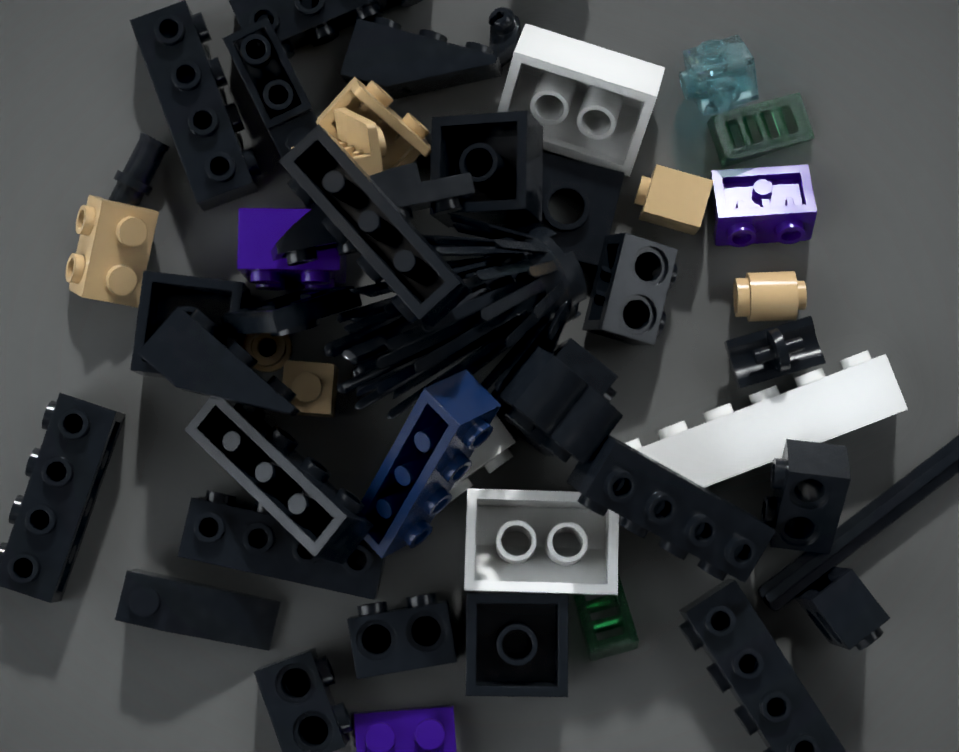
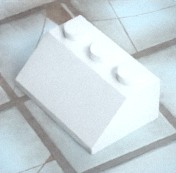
M525 23L513 53L497 112L528 110L543 126L544 150L588 164L624 172V175L630 177L658 96L665 67Z
M467 488L464 591L618 595L619 514L608 509L603 517L591 511L577 501L581 495L580 492Z

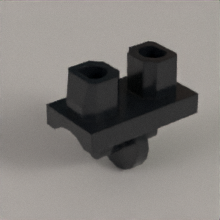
M811 316L724 342L738 389L826 363L816 337Z

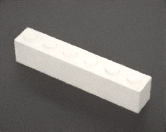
M867 350L841 360L843 370L825 376L823 368H819L794 378L798 387L780 394L777 385L749 395L752 405L734 412L731 403L703 413L706 423L688 429L684 420L658 430L659 441L642 447L639 438L625 444L705 488L773 462L774 458L781 459L786 439L822 443L908 410L887 355L884 354L871 359Z

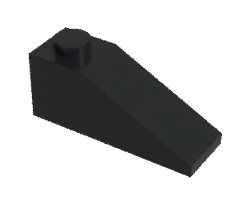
M132 569L126 572L115 620L160 631L269 651L281 602L141 569Z

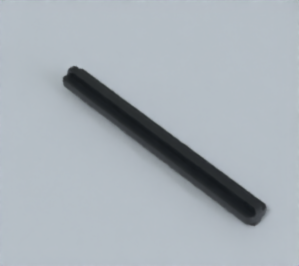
M959 435L837 527L830 554L806 551L761 585L758 593L764 603L773 611L780 610L959 473Z

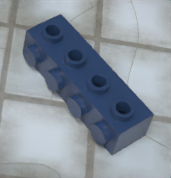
M466 369L423 389L361 501L365 505L361 513L374 524L364 540L381 558L392 554L406 545L410 548H415L431 534L433 527L430 523L434 516L442 511L451 501V488L471 468L472 461L469 458L475 448L485 442L493 431L490 423L501 407V404Z

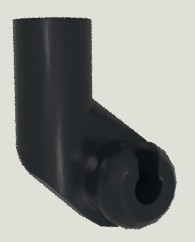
M507 7L497 8L489 16V24L491 25L489 47L494 50L493 55L499 57L502 67L512 60L514 50L521 36L520 20Z

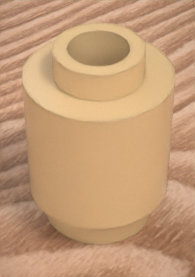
M795 271L746 273L745 278H734L733 306L735 317H747L748 322L796 320L798 310L806 309V284L804 280L797 281Z

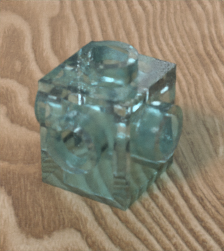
M738 34L720 40H707L697 47L682 51L685 71L679 72L681 89L686 100L693 99L703 116L712 113H723L735 106L759 99L754 57Z

